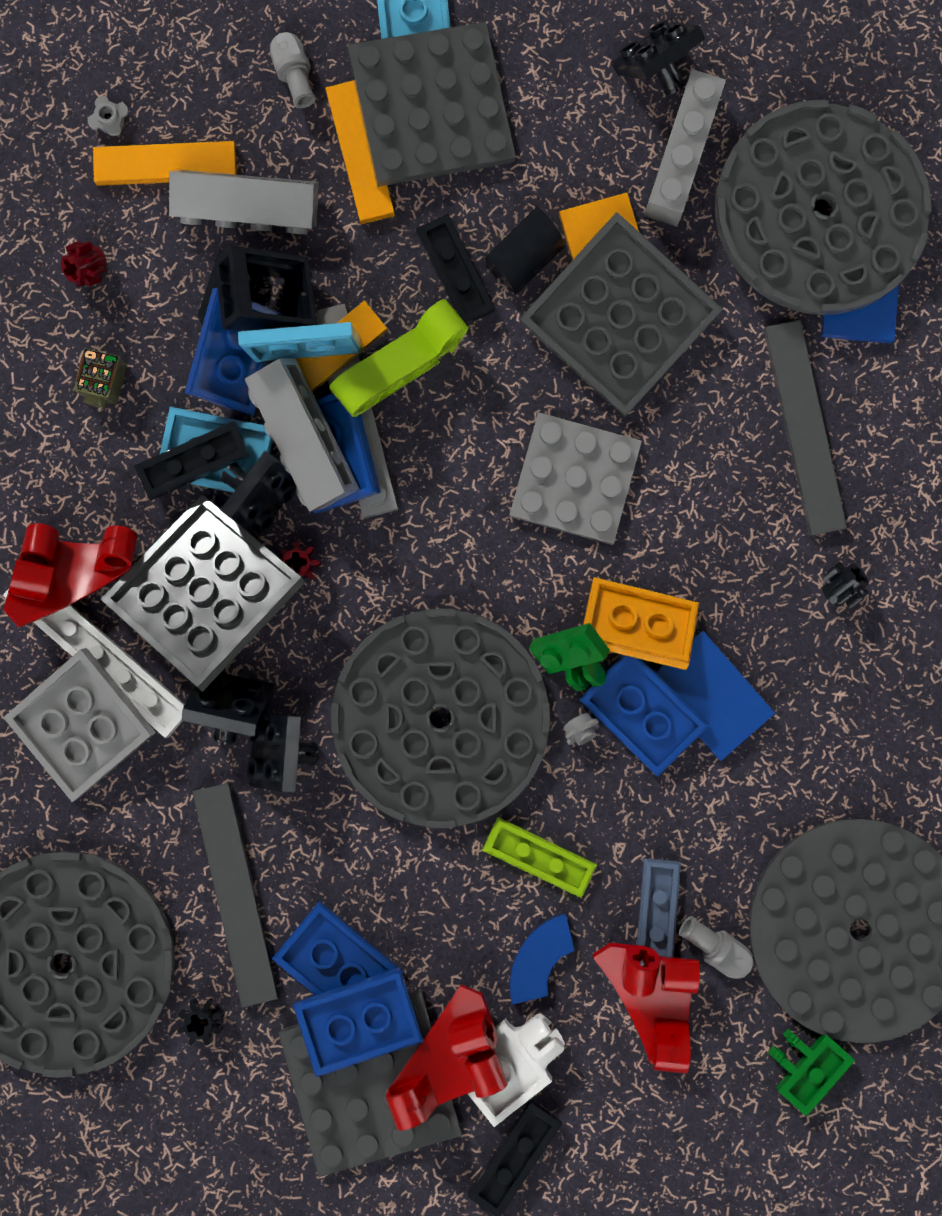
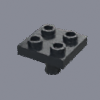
M662 21L650 28L648 31L649 36L642 41H634L620 50L621 55L613 60L611 64L620 76L649 80L654 75H657L664 94L672 95L679 91L676 87L677 85L682 89L686 84L675 64V60L705 40L700 26L688 25L683 22L669 23L668 21Z
M266 451L263 452L249 472H246L237 463H231L226 468L237 477L234 478L225 471H223L221 481L235 491L220 511L257 539L262 532L267 531L271 527L276 513L284 503L292 499L297 487L291 474L285 470V466Z
M222 671L203 692L197 686H194L182 709L181 721L215 728L213 739L217 743L221 742L222 733H225L224 745L234 743L237 738L236 733L255 737L272 699L274 684L262 682L256 678L234 676Z
M264 715L255 737L250 736L252 752L247 764L249 786L279 792H295L297 764L316 765L319 756L305 755V753H319L317 743L299 742L301 717Z

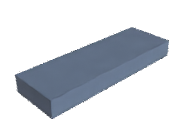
M643 858L636 945L650 947L659 956L674 957L681 862Z

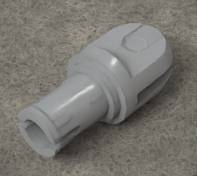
M289 32L279 33L273 38L269 46L270 56L278 79L288 84L293 98L292 101L296 108L309 107L315 102L316 98L307 78L311 66L304 46L295 34Z
M693 916L688 917L681 925L679 935L703 951V959L707 964L733 979L743 978L751 972L754 965L751 951L732 937L731 934L723 930L715 933L697 921Z

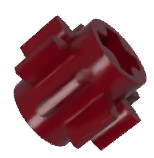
M77 241L65 247L68 254L62 256L61 268L65 277L70 282L77 283L78 287L84 284L91 287L102 282L100 274L106 272L107 261L99 247L92 245L90 241L83 244Z
M294 541L293 550L287 552L285 549H280L281 554L284 555L282 561L288 566L296 561V556H300L304 562H307L306 566H302L300 573L297 574L302 579L309 577L311 580L316 581L315 575L312 574L313 567L321 566V562L310 558L315 551L312 546L302 551L300 544Z

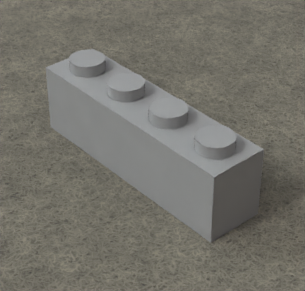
M694 69L691 70L644 217L678 226L726 79Z
M177 169L169 173V216L180 217V223L189 225H201L202 219L215 220L216 227L237 228V222L251 223V230L272 231V225L285 226L286 233L307 234V228L312 229L317 226L319 182Z
M278 358L244 379L249 388L248 395L251 402L259 408L264 418L265 431L275 441L281 453V463L285 466V470L291 474L297 486V496L301 503L308 508L309 512L324 509L359 490L296 358Z

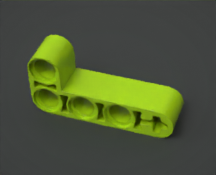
M442 299L432 305L422 315L414 329L343 372L332 382L329 389L352 417H357L440 363L438 359L448 351L453 353L469 327L448 301Z

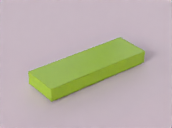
M497 817L482 851L582 898L597 866L596 863L500 817Z

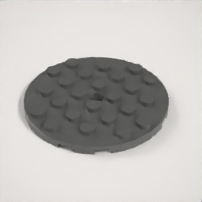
M809 100L790 104L767 114L753 124L730 152L718 180L715 198L716 223L723 248L743 279L761 295L783 307L816 315L842 314L864 308L878 301L899 285L919 260L929 235L927 233L929 214L932 212L931 194L926 174L916 153L905 138L897 130L892 132L887 126L876 120L878 116L870 111L852 104L849 107L828 104L829 100ZM816 200H825L830 204L832 209L830 216L814 211Z
M438 608L413 612L399 616L373 631L360 643L345 663L338 678L331 707V731L338 759L353 786L365 799L385 814L397 820L426 828H454L471 824L497 813L519 796L535 775L543 758L550 729V708L542 675L528 651L514 636L498 624L482 616L455 609ZM438 707H444L451 713L450 724L442 729L436 728L430 721L431 712Z
M841 819L815 826V828L793 838L778 851L763 871L752 897L749 911V943L755 967L764 985L775 1001L791 1017L818 1034L825 1035L826 1033L832 1039L854 1043H876L904 1036L930 1021L942 1010V856L932 846L917 835L886 822L871 819ZM863 919L868 923L869 934L864 939L856 940L852 937L850 928L854 921Z
M58 851L40 854L9 866L0 872V1060L18 1070L23 1068L31 1072L40 1073L43 1077L55 1078L73 1077L77 1074L88 1073L94 1070L98 1071L115 1063L134 1049L152 1030L160 1018L171 992L175 969V949L171 929L161 905L154 894L136 875L114 861L98 855L76 851ZM58 953L71 955L72 968L70 972L63 973L55 967L54 961Z

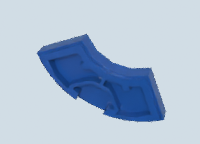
M565 913L552 917L540 924L527 936L513 961L510 974L512 1005L548 996L547 981L552 967L561 957L575 951Z

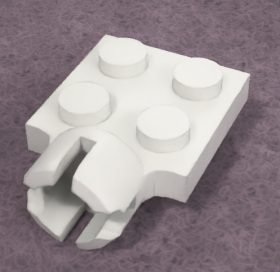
M542 1014L535 1015L521 1027H514L506 1018L495 1026L497 1034L495 1049L508 1085L502 1091L488 1097L478 1098L475 1092L468 1093L493 1127L552 1082V1076L546 1067L564 1051L565 1043L556 1028L551 1031L549 1025L552 1022Z

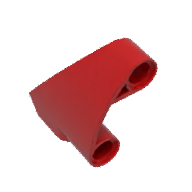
M41 523L28 525L19 559H16L3 611L19 628L58 612L95 593L131 569L138 540L137 533L125 526L116 525L106 528L101 543H72L59 541V532L52 526Z
M608 943L593 954V959L605 973L621 998L640 1036L653 1070L687 1074L691 1057L689 1011L691 995L697 994L699 989V960L659 956L650 947L620 943Z
M462 984L459 986L423 1042H421L387 1090L385 1098L397 1130H408L422 1124L430 1117L438 1105L462 1095L475 1092L476 1097L483 1098L494 1095L507 1087L508 1083L495 1049L497 1045L496 1029L483 993Z

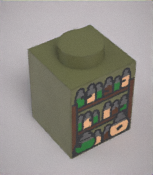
M84 348L74 391L84 397V403L94 407L105 408L106 403L117 405L127 363L120 356Z

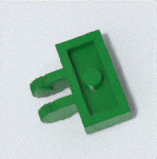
M590 623L538 637L532 641L529 650L546 672L552 674L565 671L566 681L572 686L574 691L585 690L588 684L598 687L606 683V674L599 661L606 659L610 649Z
M787 1029L783 1033L786 1041L794 1048H798L804 1055L794 1065L779 1048L772 1046L769 1049L768 1053L788 1071L787 1075L775 1088L807 1117L855 1060L826 1033L825 1035H820L809 1048L790 1029Z

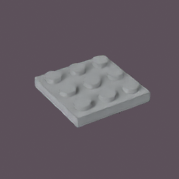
M538 412L509 517L613 545L642 441Z
M87 648L80 649L3 717L71 802L83 796L156 733Z

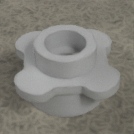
M106 96L98 97L95 100L96 108L94 113L88 117L89 126L93 130L100 129L110 136L119 135L124 125V117L129 113L127 106L122 102L118 104L113 103ZM106 114H111L109 119L105 118Z
M589 713L579 715L569 721L564 726L568 745L576 742L580 746L591 741L597 735L595 731L600 728L598 725L599 721L592 719Z

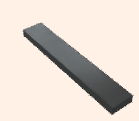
M801 320L767 326L763 331L809 537L847 529Z
M230 782L192 791L241 1007L276 1000L279 998V993Z

